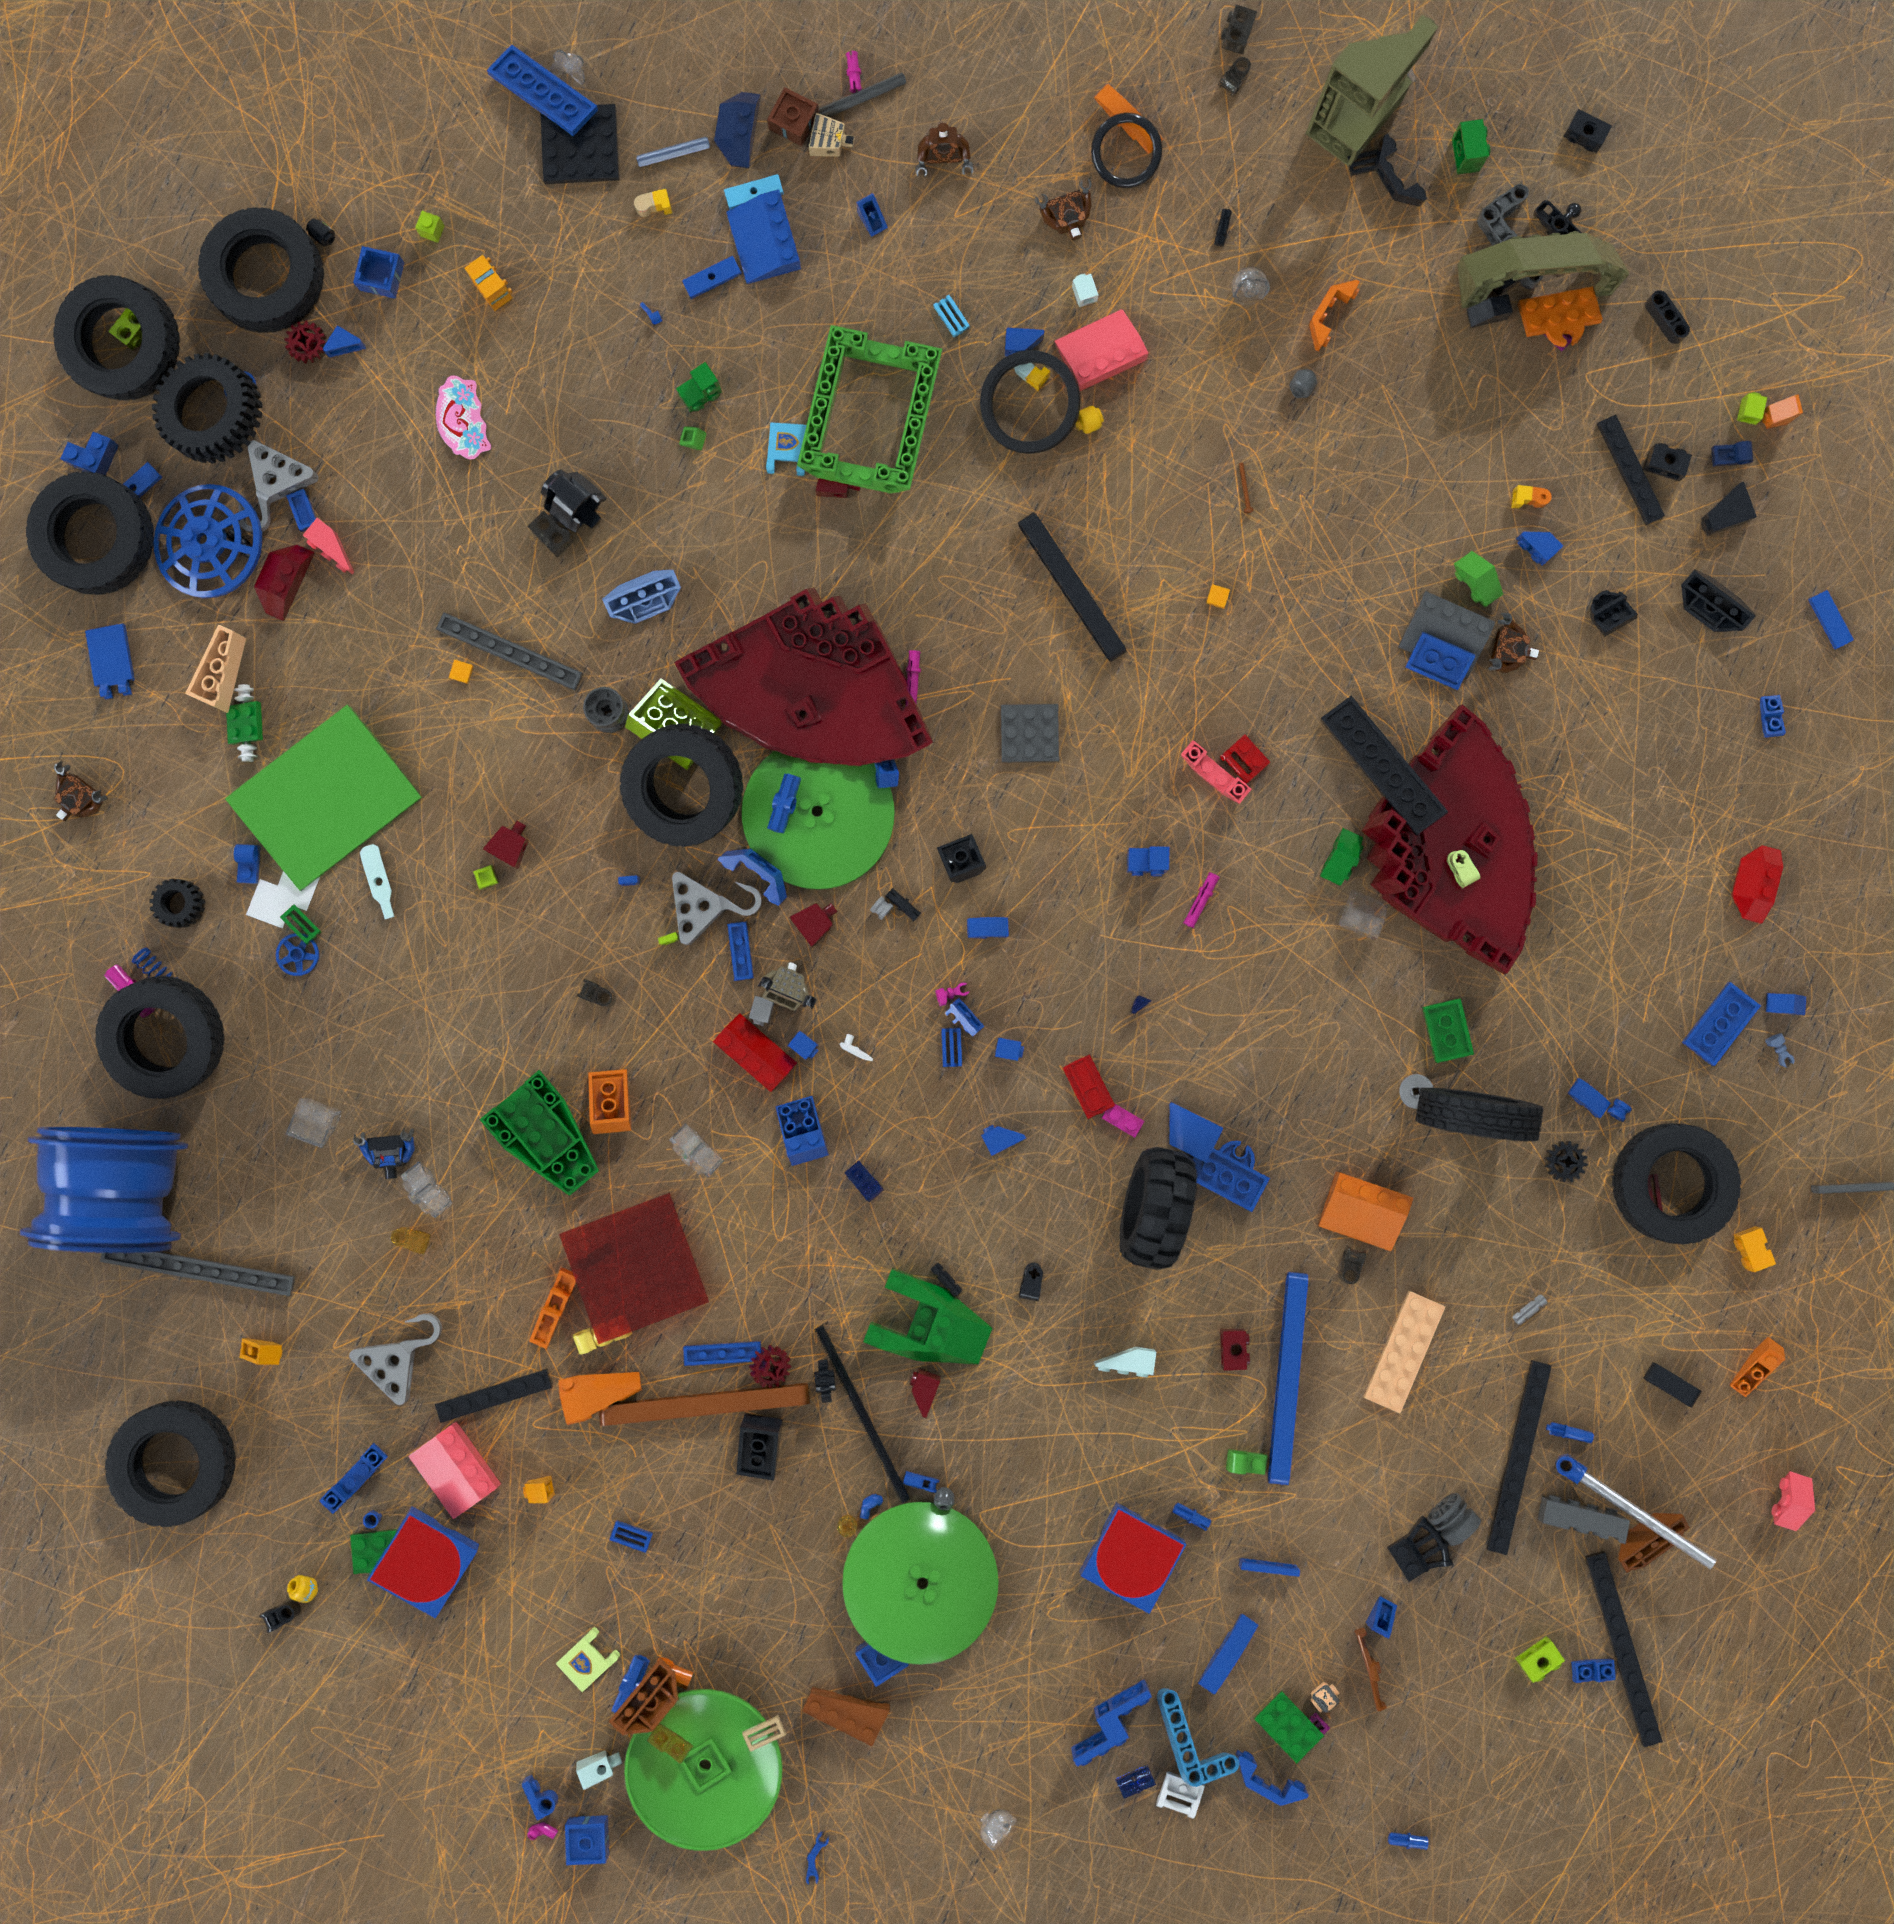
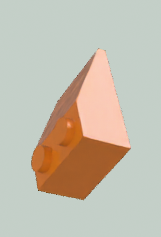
M627 1069L589 1072V1116L592 1133L603 1134L632 1131Z

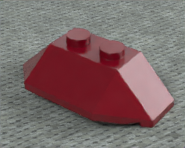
M297 544L269 552L254 585V589L266 614L282 621L285 620L315 552Z

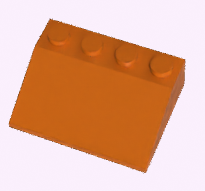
M1336 1172L1318 1226L1392 1251L1409 1214L1413 1197Z

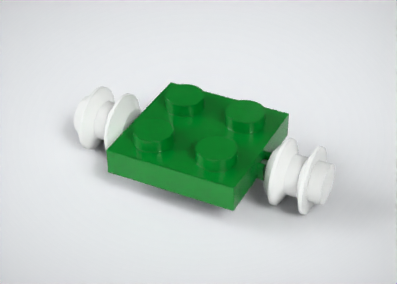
M242 684L234 689V691L238 692V696L234 699L241 703L230 705L229 711L226 713L228 744H243L237 748L241 751V755L238 758L242 759V762H253L254 758L258 756L253 754L257 747L252 745L251 742L263 740L261 702H251L254 700V697L250 696V692L254 691V689L250 688V685Z

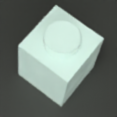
M1080 274L1073 279L1072 288L1079 307L1097 302L1098 292L1092 275Z

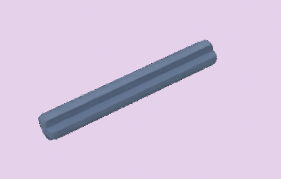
M703 137L637 155L636 159L639 167L708 149L710 144L708 138Z

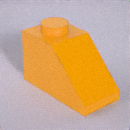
M242 1338L239 1357L257 1365H279L280 1358L282 1357V1345L270 1341Z
M551 1476L528 1480L525 1483L523 1494L525 1499L528 1498V1503H547L555 1495Z

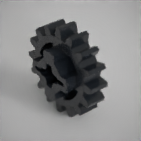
M1559 1141V1146L1552 1144L1553 1150L1546 1151L1550 1154L1549 1157H1544L1548 1161V1164H1545L1544 1167L1550 1168L1547 1173L1549 1175L1554 1174V1180L1560 1178V1182L1564 1183L1566 1179L1568 1182H1573V1177L1580 1179L1579 1173L1585 1174V1171L1582 1169L1583 1166H1588L1583 1161L1588 1158L1587 1156H1582L1584 1149H1577L1579 1144L1574 1143L1572 1145L1571 1141H1566L1565 1144L1563 1141ZM1566 1159L1573 1163L1565 1164L1559 1160Z
M827 1359L818 1360L819 1371L814 1372L816 1393L821 1392L822 1403L832 1402L831 1391L836 1390L834 1370H829Z

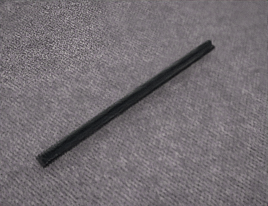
M820 1325L814 1329L819 1336L818 1339H820V1343H823L824 1350L827 1352L828 1358H830L829 1361L831 1360L833 1369H836L837 1376L844 1386L843 1389H845V1393H848L849 1400L852 1402L853 1408H855L854 1411L856 1410V1415L860 1417L858 1419H861L860 1421L863 1423L862 1426L864 1425L863 1428L867 1432L866 1435L868 1434L870 1443H873L874 1450L876 1449L875 1452L879 1456L878 1459L880 1458L882 1467H885L886 1474L888 1473L887 1476L891 1480L890 1483L892 1482L893 1489L897 1491L900 1502L904 1503L910 1499L852 1381H850L827 1331H825L823 1325Z

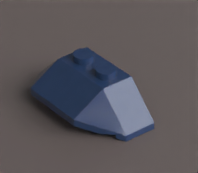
M741 92L720 103L714 142L731 166L750 168L761 94Z

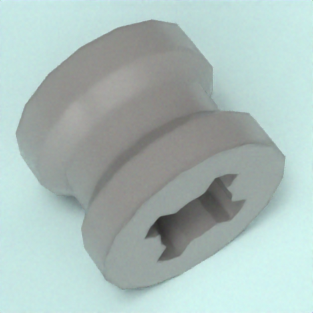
M881 896L870 911L876 913L878 918L883 920L893 908V905L891 903L888 904L885 898Z

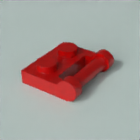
M1245 734L1220 756L1222 761L1225 760L1245 784L1270 763ZM1233 752L1251 770L1250 774H1247L1231 756Z

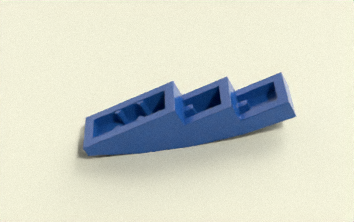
M1240 1614L1232 1630L1227 1633L1220 1648L1216 1649L1198 1684L1212 1694H1216L1239 1660L1259 1625L1244 1614Z

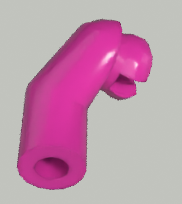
M545 1822L532 1825L528 1830L527 1836L530 1840H536L538 1836L545 1834L554 1839L558 1830Z

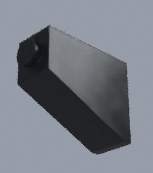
M1744 481L1732 488L1701 518V526L1707 536L1745 524L1757 517Z

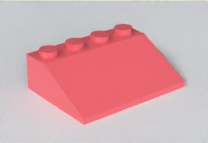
M1123 309L1054 341L1064 363L1073 373L1079 391L1146 361L1148 357V351L1141 336Z
M457 1421L408 1456L452 1519H455L501 1485Z

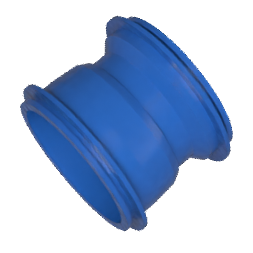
M38 1127L37 1133L41 1134V1136L28 1137L27 1142L38 1144L37 1184L40 1191L45 1193L43 1212L32 1219L31 1227L20 1230V1235L29 1237V1246L76 1252L137 1253L172 1249V1242L170 1241L181 1239V1234L171 1231L172 1224L162 1215L163 1197L168 1196L173 1187L177 1150L188 1149L187 1143L176 1142L181 1137L180 1133L97 1127Z

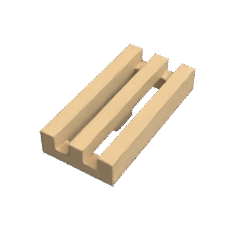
M779 1715L742 1732L750 1752L787 1734ZM774 1723L777 1724V1725L772 1726V1727H770V1728H768V1729H766V1730H764V1731H762V1732H760V1733H757V1734H755V1735H753V1736H751V1737H748V1735H750V1734H752V1733H755V1732H757V1731H759V1730H761V1729H763V1728H765V1727H767V1726H770V1725H772V1724H774ZM778 1729L780 1730V1732L753 1745L751 1744L752 1741Z

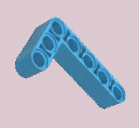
M1160 1689L1156 1696L1182 1780L1190 1786L1198 1787L1236 1772L1239 1768V1760L1236 1756L1226 1752L1199 1761L1178 1694L1171 1689ZM1167 1693H1170L1171 1700L1165 1703L1164 1697ZM1176 1712L1177 1720L1172 1723L1171 1715ZM1182 1732L1183 1739L1182 1741L1178 1742L1177 1735L1178 1733ZM1185 1752H1189V1759L1184 1762L1183 1755ZM1227 1758H1230L1231 1764L1226 1768L1225 1761ZM1209 1765H1213V1772L1211 1774L1207 1773ZM1194 1771L1196 1775L1195 1779L1193 1781H1190L1189 1775L1191 1772Z

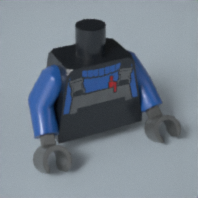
M403 1128L400 1135L367 1138V1141L365 1140L366 1134L361 1132L360 1139L354 1134L353 1143L359 1147L370 1165H373L375 1169L384 1168L385 1179L397 1178L396 1167L405 1166L415 1151L414 1139L412 1137L414 1129H410L408 1134L405 1132V1128Z

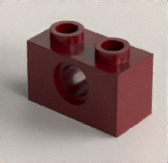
M1220 1329L1221 1368L1224 1371L1247 1370V1365H1250V1354L1246 1350V1345L1250 1343L1249 1333H1246L1244 1329ZM1239 1345V1353L1232 1354L1231 1347Z

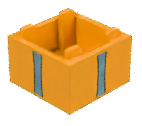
M481 255L464 269L495 312L513 299L511 296L513 291L511 288L507 289L506 285L508 282L506 279L502 281L495 272L496 268L490 265L491 259Z

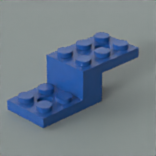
M1145 1679L1094 1707L1096 1720L1102 1730L1071 1747L1073 1760L1077 1767L1089 1764L1092 1758L1097 1755L1103 1756L1113 1746H1121L1127 1741L1126 1739L1129 1738L1128 1732L1120 1715H1127L1135 1706H1142L1149 1702L1152 1696Z

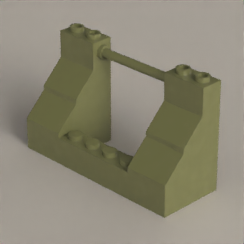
M1422 15L1408 33L1380 36L1377 40L1349 43L1331 66L1305 134L1348 167L1352 165L1404 100L1412 83L1407 74L1430 46L1439 26L1431 18Z

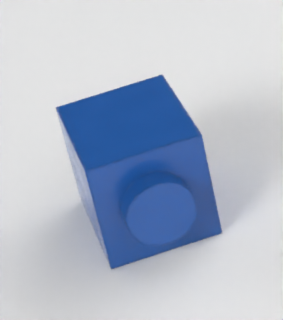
M800 1030L788 1044L791 1049L805 1060L808 1058L813 1059L819 1051L817 1049L818 1044Z
M998 1038L995 1057L1018 1061V1057L1022 1058L1024 1046H1021L1019 1041Z

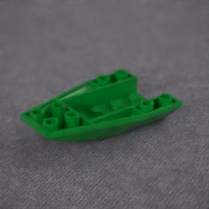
M540 1069L498 1106L492 1108L479 1119L507 1152L569 1196L600 1171L565 1099Z

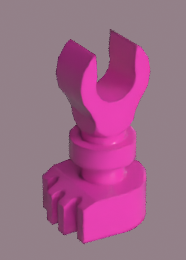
M960 983L956 988L951 989L950 987L946 991L943 988L936 989L935 993L939 1005H946L947 998L953 999L957 995L966 996L970 991L962 993L960 992V987L967 983Z

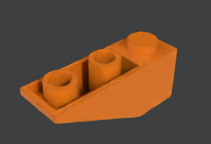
M1767 1337L1755 1348L1730 1383V1386L1744 1397H1747L1785 1360L1784 1348Z

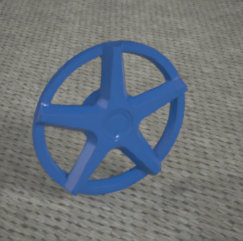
M296 933L287 935L279 942L276 949V961L285 973L292 976H302L315 968L320 958L319 949L313 939L310 942L314 947L315 954L305 952L306 944L303 940L295 947L287 940L298 936ZM282 944H284L289 953L280 960L279 950ZM314 960L312 965L303 971L302 961ZM292 961L295 962L297 973L288 971L283 965Z

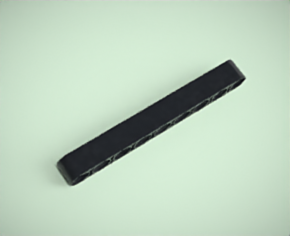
M1033 512L1017 522L1022 533L1108 661L1112 662L1126 653L1127 650L1037 514Z

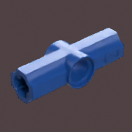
M784 773L779 792L773 798V811L767 827L769 830L784 834L789 816L796 807L797 800L795 797L801 782L800 777Z
M636 1654L633 1657L627 1674L625 1673L618 1689L619 1693L611 1710L614 1714L642 1681L650 1663V1660L646 1657Z

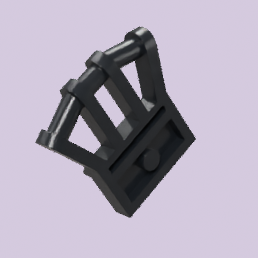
M1424 1516L1417 1520L1407 1535L1387 1547L1408 1582L1424 1572H1428L1429 1569L1453 1565V1560L1450 1559L1449 1543L1443 1539L1441 1531H1437ZM1422 1527L1429 1532L1413 1542V1538ZM1431 1539H1435L1436 1545L1420 1553L1418 1550L1420 1546ZM1441 1550L1442 1560L1425 1561Z

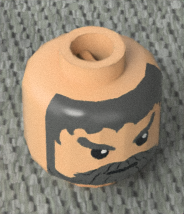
M1323 1682L1311 1692L1312 1698L1310 1700L1319 1712L1328 1713L1339 1704L1340 1700L1337 1695L1340 1693L1333 1684L1329 1686Z

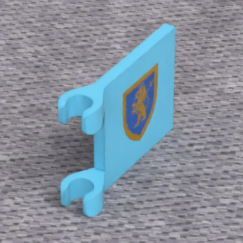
M770 422L766 463L768 474H774L775 460L798 463L806 425ZM797 466V475L804 476L805 470Z

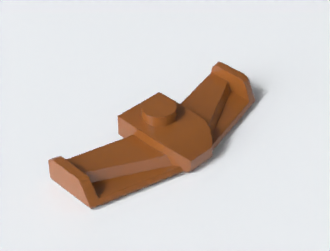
M1365 1628L1356 1629L1354 1633L1370 1678L1374 1699L1373 1705L1380 1712L1387 1708L1385 1702L1380 1699L1377 1683L1380 1681L1381 1667L1379 1662H1375L1373 1657L1369 1655L1364 1640L1367 1631Z

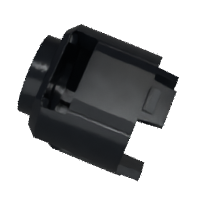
M562 469L557 470L545 481L541 489V495L545 497L544 509L569 531L576 533L584 524L593 529L601 520L596 510L600 503L606 501L607 498L578 472L566 473Z

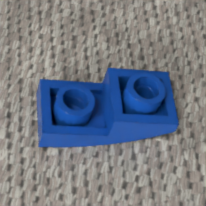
M1780 695L1761 697L1760 713L1764 737L1784 736L1786 733L1782 719L1784 709Z
M968 918L967 936L968 938L986 939L987 937L1006 938L1009 936L1008 918Z
M1580 1078L1576 1080L1568 1092L1579 1105L1585 1106L1596 1118H1601L1611 1104L1602 1094Z
M1591 1659L1571 1662L1572 1677L1575 1683L1616 1680L1613 1659Z

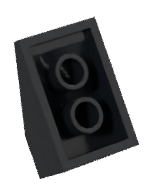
M744 1414L740 1426L736 1475L775 1480L783 1419Z

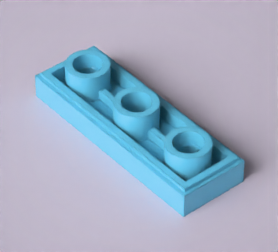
M778 174L724 189L729 210L770 191L779 189L780 194L784 195Z

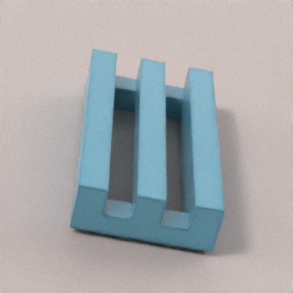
M947 295L945 299H941L939 303L933 304L934 309L954 338L970 328V325L950 295ZM946 303H949V305L951 306V308L963 324V327H961V325L959 324V322L957 321V319L955 318V316L953 315V313L951 312ZM941 306H943V308L945 309V311L957 327V331L954 330V328L952 327V325L940 309Z

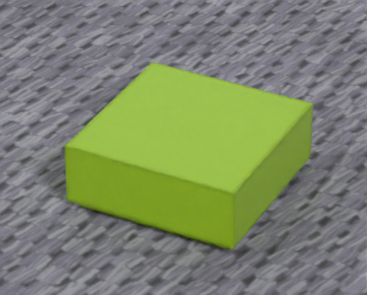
M493 865L473 871L480 890L499 884Z
M674 932L658 938L660 945L665 946L680 941L679 934Z

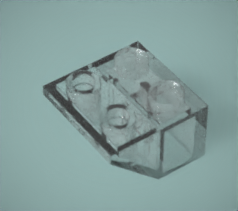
M300 1098L286 1135L323 1148L335 1131L342 1111L309 1098Z

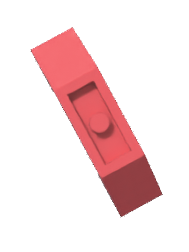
M1192 740L1181 753L1183 759L1198 775L1221 794L1240 804L1252 789L1238 777L1234 778L1206 755L1207 751Z

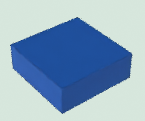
M637 875L618 877V884L621 886L639 885L640 877Z

